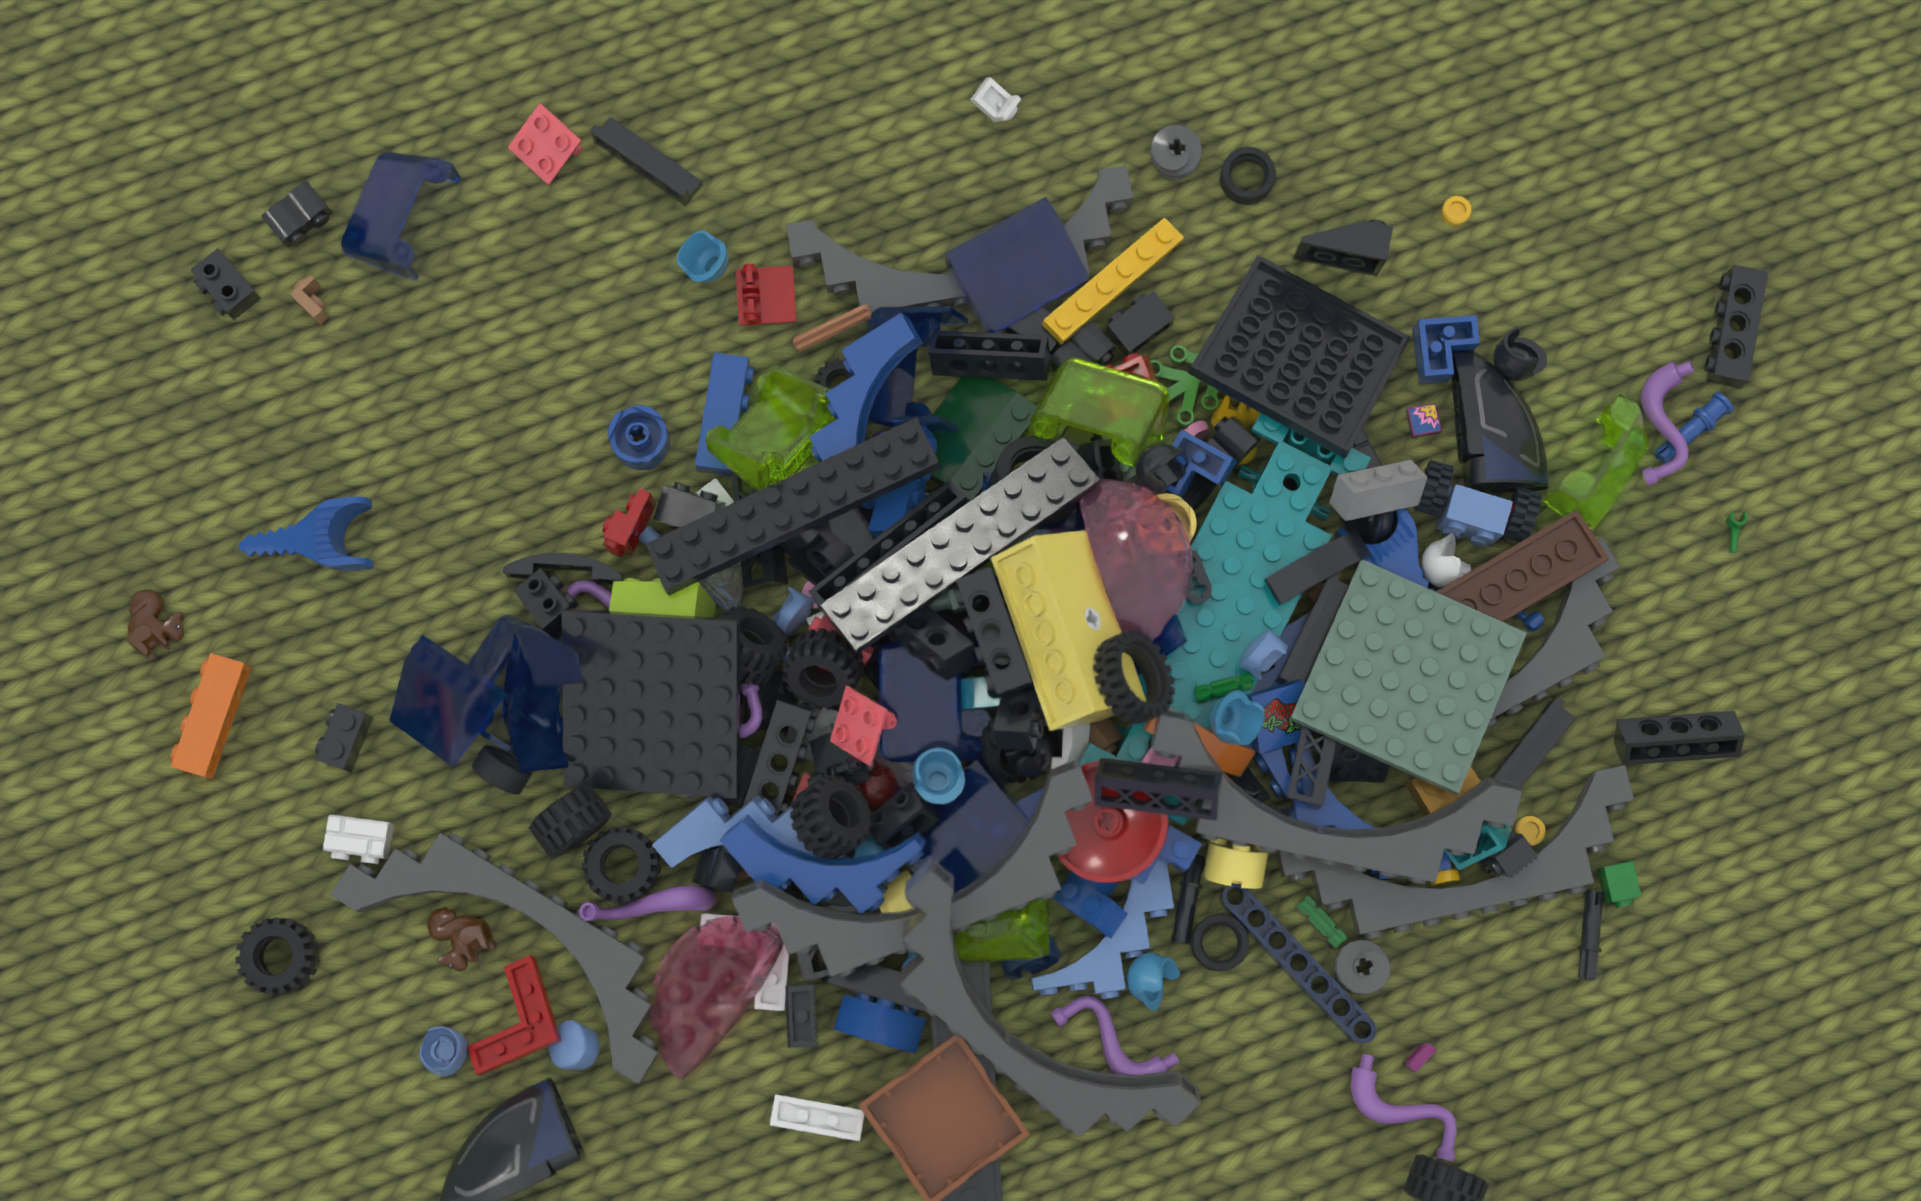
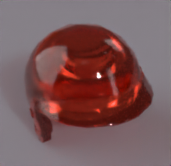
M873 759L874 768L869 772L870 780L859 784L864 799H867L870 804L868 808L873 812L898 792V781L892 769Z

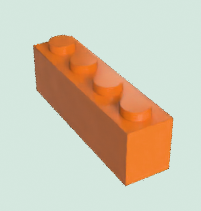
M210 653L208 659L204 660L200 669V676L202 678L199 687H196L191 694V710L189 715L184 717L180 726L182 735L179 744H175L171 751L170 760L172 761V768L213 780L252 667Z

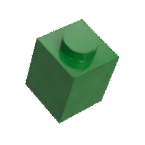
M1633 861L1597 869L1601 890L1605 892L1603 896L1605 904L1614 902L1616 908L1633 905L1632 898L1642 896Z

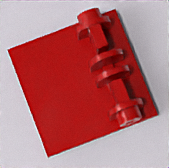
M748 263L743 265V269H735L739 326L796 322L793 266L755 268V264Z

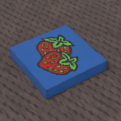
M1297 679L1247 694L1249 701L1258 703L1265 710L1263 726L1255 740H1253L1256 752L1263 753L1299 741L1302 725L1289 719L1305 686L1303 680Z

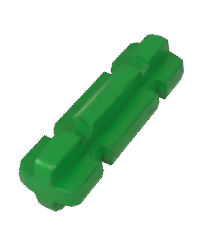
M1246 672L1239 674L1237 678L1232 676L1210 682L1209 685H1198L1194 688V695L1197 702L1201 703L1208 701L1210 697L1215 699L1226 696L1235 690L1245 691L1251 689L1254 686L1251 674Z
M1305 896L1297 904V908L1303 915L1307 914L1309 916L1307 919L1323 936L1327 935L1329 937L1327 941L1333 947H1339L1347 939V935L1341 928L1337 929L1335 927L1337 924L1321 907L1317 908L1315 906L1317 902L1311 896Z

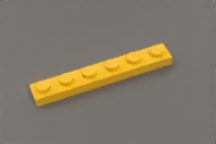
M1164 217L1048 315L1041 325L1062 345L1182 243L1184 237Z

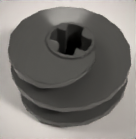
M1170 125L1162 128L1154 136L1150 148L1151 160L1157 171L1163 177L1170 180H1182L1190 176L1197 169L1202 155V146L1197 135L1191 129L1181 125ZM1172 149H1177L1180 155H1174V150Z
M1355 940L1347 943L1339 950L1334 962L1335 975L1339 983L1346 990L1355 994H1370L1378 991L1386 984L1391 972L1390 962L1385 952L1379 945L1368 940ZM1359 959H1361V962H1367L1368 968L1365 969V975H1363V972L1356 971V966L1360 964Z

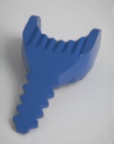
M356 496L325 500L295 526L290 524L286 530L282 527L276 532L270 529L266 535L258 532L255 537L248 534L245 540L239 543V549L246 552L250 557L255 553L263 556L266 552L270 556H273L276 552L283 556L288 551L290 555L299 553L327 569L346 572L371 570L374 568L373 560L351 557L348 554L344 544V535L352 519L372 509V500Z
M1406 508L1394 510L1395 520L1390 538L1380 544H1365L1371 556L1364 560L1428 588L1429 580L1422 578L1424 570L1419 568L1415 522ZM1340 528L1334 533L1335 539L1348 532Z

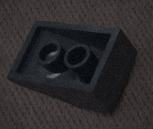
M1370 220L1369 222L1362 221L1302 236L1293 259L1377 277L1387 261L1393 227L1387 226L1385 222L1380 220Z

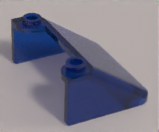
M385 152L379 155L341 239V247L346 255L417 281L419 275L412 266L414 251L407 242L398 239L423 180L434 184L443 183L446 180L455 183L460 182L461 177L454 164L439 158L396 152Z
M969 639L973 642L974 646L979 645L977 639ZM892 641L884 644L880 649L878 657L879 704L894 713L897 724L893 729H885L881 732L880 752L883 758L891 762H915L922 752L934 748H943L953 752L960 761L982 760V747L979 739L971 735H962L961 673L945 682L937 674L931 673L927 666L918 658L912 657L899 642ZM974 650V665H975V664L978 662V658H977V655H976L975 650Z

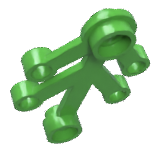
M1181 345L1174 346L1169 354L1171 362L1177 365L1183 362L1193 364L1198 356L1197 353L1188 352ZM1175 351H1181L1184 357L1182 359H1176L1173 353ZM1151 360V365L1159 368V372L1155 374L1157 378L1177 382L1160 393L1164 404L1185 392L1182 407L1177 413L1176 421L1181 427L1190 426L1194 420L1193 407L1198 385L1202 381L1186 371L1165 367L1160 361ZM1208 385L1207 393L1202 397L1200 403L1201 408L1205 412L1215 411L1219 404L1217 397L1218 389ZM1210 398L1214 400L1215 405L1207 407L1204 401ZM1187 413L1190 416V421L1183 422L1180 419V415ZM1152 415L1146 419H1149L1151 421L1155 415Z

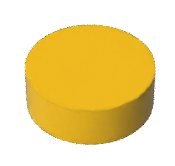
M1450 197L1442 206V218L1448 225L1461 226L1467 222L1471 215V205L1464 197Z
M1523 817L1514 826V832L1522 834L1530 846L1539 844L1545 837V826L1537 817Z
M1457 869L1438 871L1436 883L1430 882L1431 887L1460 882L1459 871Z

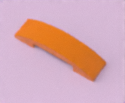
M1157 717L1149 720L1144 727L1152 735ZM1193 722L1205 748L1224 772L1241 777L1256 751L1247 745L1226 744L1220 741L1211 730Z

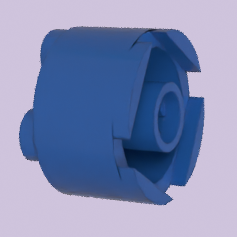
M635 405L618 412L610 422L608 428L610 446L618 460L625 466L635 470H651L666 457L670 448V434L664 420L654 409L644 405ZM643 433L645 439L635 442L634 437H640Z

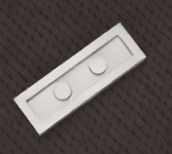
M775 1094L770 1125L860 1141L865 1114L861 1109Z

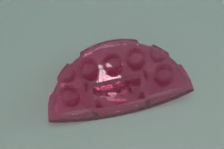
M1113 479L1100 480V485L1080 498L1079 504L1101 579L1121 631H1141L1145 633V637L1150 636L1154 639L1163 632V626L1170 618L1178 614L1187 596L1186 587L1189 574L1192 573L1193 561L1188 535L1177 514L1167 503H1164L1157 497L1154 492L1132 482L1127 483Z
M738 916L716 918L713 922L689 930L666 954L654 981L657 992L655 1004L651 1008L652 1028L658 1032L662 1045L660 1053L668 1067L679 1080H684L716 1048L759 993L773 969L784 944L776 928L770 926L760 932H755L754 929L745 932Z

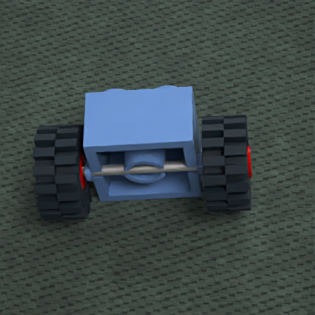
M1430 459L1424 470V474L1427 476L1426 484L1419 505L1414 506V510L1436 517L1439 515L1435 529L1441 530L1442 535L1447 536L1453 533L1455 539H1458L1459 536L1470 539L1471 544L1484 548L1487 545L1492 546L1501 537L1517 542L1530 537L1534 529V523L1537 520V514H1539V507L1542 501L1541 493L1518 486L1510 501L1455 484L1451 489L1453 466Z

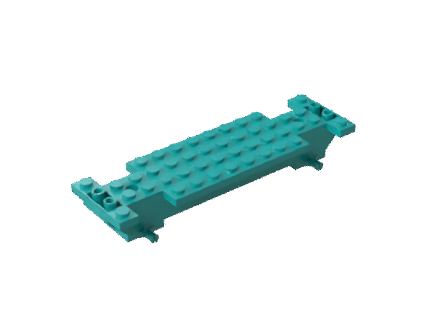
M1262 413L1258 416L1251 432L1276 444L1265 467L1258 473L1242 465L1237 476L1253 483L1251 493L1228 481L1224 482L1190 548L1196 551L1201 558L1211 584V596L1202 605L1190 604L1185 599L1177 577H1175L1145 637L1150 636L1153 639L1152 645L1158 644L1160 646L1159 654H1165L1167 660L1164 661L1165 665L1171 666L1172 671L1168 674L1174 677V684L1170 686L1175 688V694L1171 696L1174 700L1169 705L1170 708L1189 714L1193 722L1211 730L1209 724L1210 711L1214 704L1223 697L1215 699L1210 697L1208 701L1200 703L1195 698L1194 688L1198 685H1209L1210 682L1232 676L1237 678L1239 674L1248 672L1252 676L1254 686L1242 692L1246 696L1252 693L1259 678L1239 667V661L1244 650L1254 638L1267 629H1271L1280 638L1302 595L1300 594L1279 605L1264 579L1329 542L1331 534L1305 522L1310 513L1326 521L1331 510L1316 503L1317 497L1330 473L1338 476L1364 470L1371 457L1351 448L1345 459ZM1283 479H1293L1297 483V490L1290 491L1286 489L1283 485ZM1185 557L1181 567L1187 568L1189 575L1193 574L1191 565L1194 563V560H1188ZM1194 578L1192 579L1193 589L1190 591V594H1196L1198 598H1202L1205 588L1198 587ZM1133 660L1139 681L1141 683L1146 698V685L1143 674L1141 673L1136 662ZM1147 722L1130 724L1126 729L1113 723L1124 738L1119 742V750L1114 756L1089 743L1079 762L1080 766L1092 761H1098L1100 758L1142 762L1149 751V739L1153 736L1144 729ZM1175 795L1164 796L1168 804L1177 805L1181 802ZM1169 815L1170 821L1182 827L1188 817Z

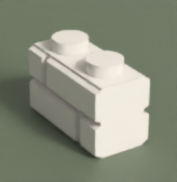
M329 815L323 850L332 852L331 858L349 860L350 855L361 856L360 862L379 864V859L388 860L394 824Z

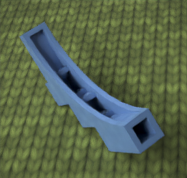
M758 794L732 816L728 814L729 809L720 798L708 796L659 836L652 844L672 868L692 854L712 846L723 845L720 839L724 833L748 814L764 831L784 844L813 854V851L810 850L808 852L804 848L805 844L802 841L799 842L796 837L798 834L796 830H793L791 824L794 822L790 818V811L793 810L790 806L777 817L774 814L776 811L773 805L766 798L761 799ZM844 854L843 856H841V857H839V858H848V857Z
M1158 859L1148 879L1143 884L1133 878L1130 879L1129 890L1122 907L1128 915L1111 939L1105 936L1092 951L1074 964L1054 973L1031 978L1033 991L1039 990L1040 996L1058 993L1057 987L1069 986L1070 991L1088 989L1087 983L1092 982L1094 994L1101 993L1102 999L1118 997L1119 990L1126 989L1120 953H1125L1126 958H1133L1142 955L1143 950L1150 949L1144 913H1149L1150 918L1167 916V910L1174 908L1167 863Z

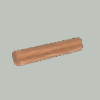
M863 304L796 336L793 339L795 348L798 352H802L873 317L872 311L867 304Z

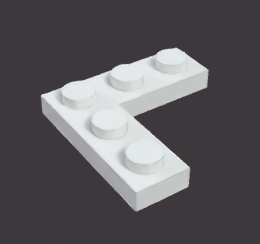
M701 913L699 944L759 948L754 1009L785 1011V986H787L789 955L775 921L771 923L772 925L763 931L755 932L753 929L745 932L739 916Z

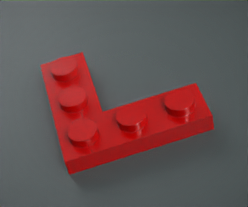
M532 955L504 966L521 1023L467 1046L476 1075L482 1076L561 1041L536 958Z

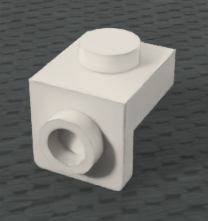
M991 77L984 80L970 99L993 122L1010 120L1018 111L1017 104L1021 100L1018 95L1011 96Z

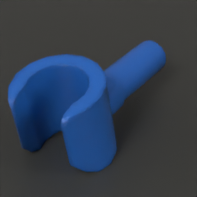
M1536 610L1530 615H1527L1524 611L1515 615L1522 620L1524 627L1528 631H1536L1545 621L1544 617Z

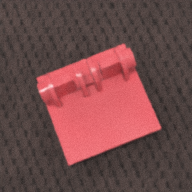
M541 103L538 104L507 147L548 185H550L572 154L577 156L583 149L580 145L582 140Z
M846 686L830 742L865 764L872 766L882 730L893 729L897 724V719L894 713L888 711L885 707L853 688Z

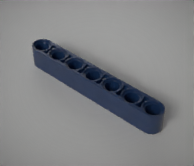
M1232 883L1231 886H1225L1219 895L1223 908L1242 923L1247 933L1340 1031L1354 1043H1368L1373 1040L1377 1031L1374 1021L1247 888H1241L1242 884ZM1229 889H1236L1241 893L1242 899L1238 905H1232L1228 902L1227 892ZM1253 910L1258 911L1262 916V924L1259 927H1253L1248 922V914ZM1274 932L1279 933L1283 938V946L1278 950L1272 948L1269 944V936ZM1295 954L1300 955L1304 960V968L1299 972L1294 971L1290 966V959ZM1316 976L1321 977L1325 982V990L1321 994L1315 993L1311 988V982ZM1337 999H1342L1347 1007L1346 1012L1342 1016L1336 1015L1332 1009V1005ZM1358 1021L1364 1022L1368 1029L1366 1036L1363 1038H1358L1354 1033V1025Z

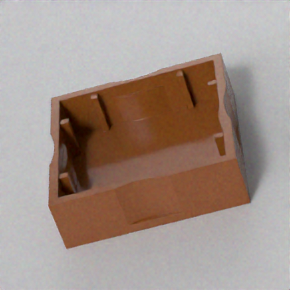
M954 1035L858 1104L881 1139L895 1155L924 1201H940L966 1182L971 1175L989 1162L999 1158L1030 1135L962 1036Z

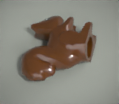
M145 589L133 595L129 602V612L134 616L128 624V637L126 641L152 662L154 660L152 650L156 645L159 644L169 650L171 647L167 638L173 641L182 640L184 636L182 625L184 616L181 612H177L167 621L163 622L158 616L163 610L164 602L157 592Z
M447 907L434 910L428 918L427 929L429 935L437 941L450 940L452 944V950L441 956L437 962L446 964L453 970L465 971L468 967V960L470 962H478V948L484 950L496 948L490 926L484 919H477L470 915L457 917L456 912L449 910Z

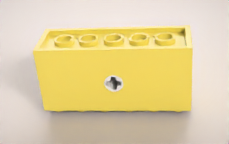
M1088 531L1033 536L991 557L1049 731L1102 721L1115 715L1111 711L1113 706H1107L1104 702L1106 695H1100L1098 691L1102 686L1100 683L1095 682L1094 677L1099 674L1093 671V665L1097 663L1094 660V655L1098 653L1096 651L1098 646L1102 645L1103 641L1122 633V629ZM1123 652L1122 668L1125 679L1136 696L1146 702L1133 660L1128 654Z

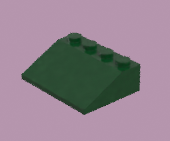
M961 377L924 425L937 440L935 455L941 466L940 469L931 473L930 479L940 487L950 481L970 502L983 493L991 483L994 468L1003 449L1012 441L1027 435L1039 419L1041 409L1018 392L992 378Z

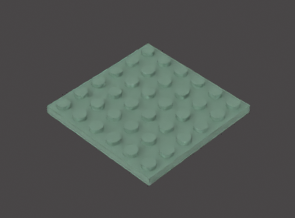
M1362 559L1356 568L1289 720L1457 796L1527 633Z

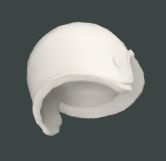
M1453 533L1431 543L1422 555L1421 569L1424 570L1423 574L1433 586L1443 588L1471 571L1470 564L1461 562L1460 558L1454 556L1456 542Z

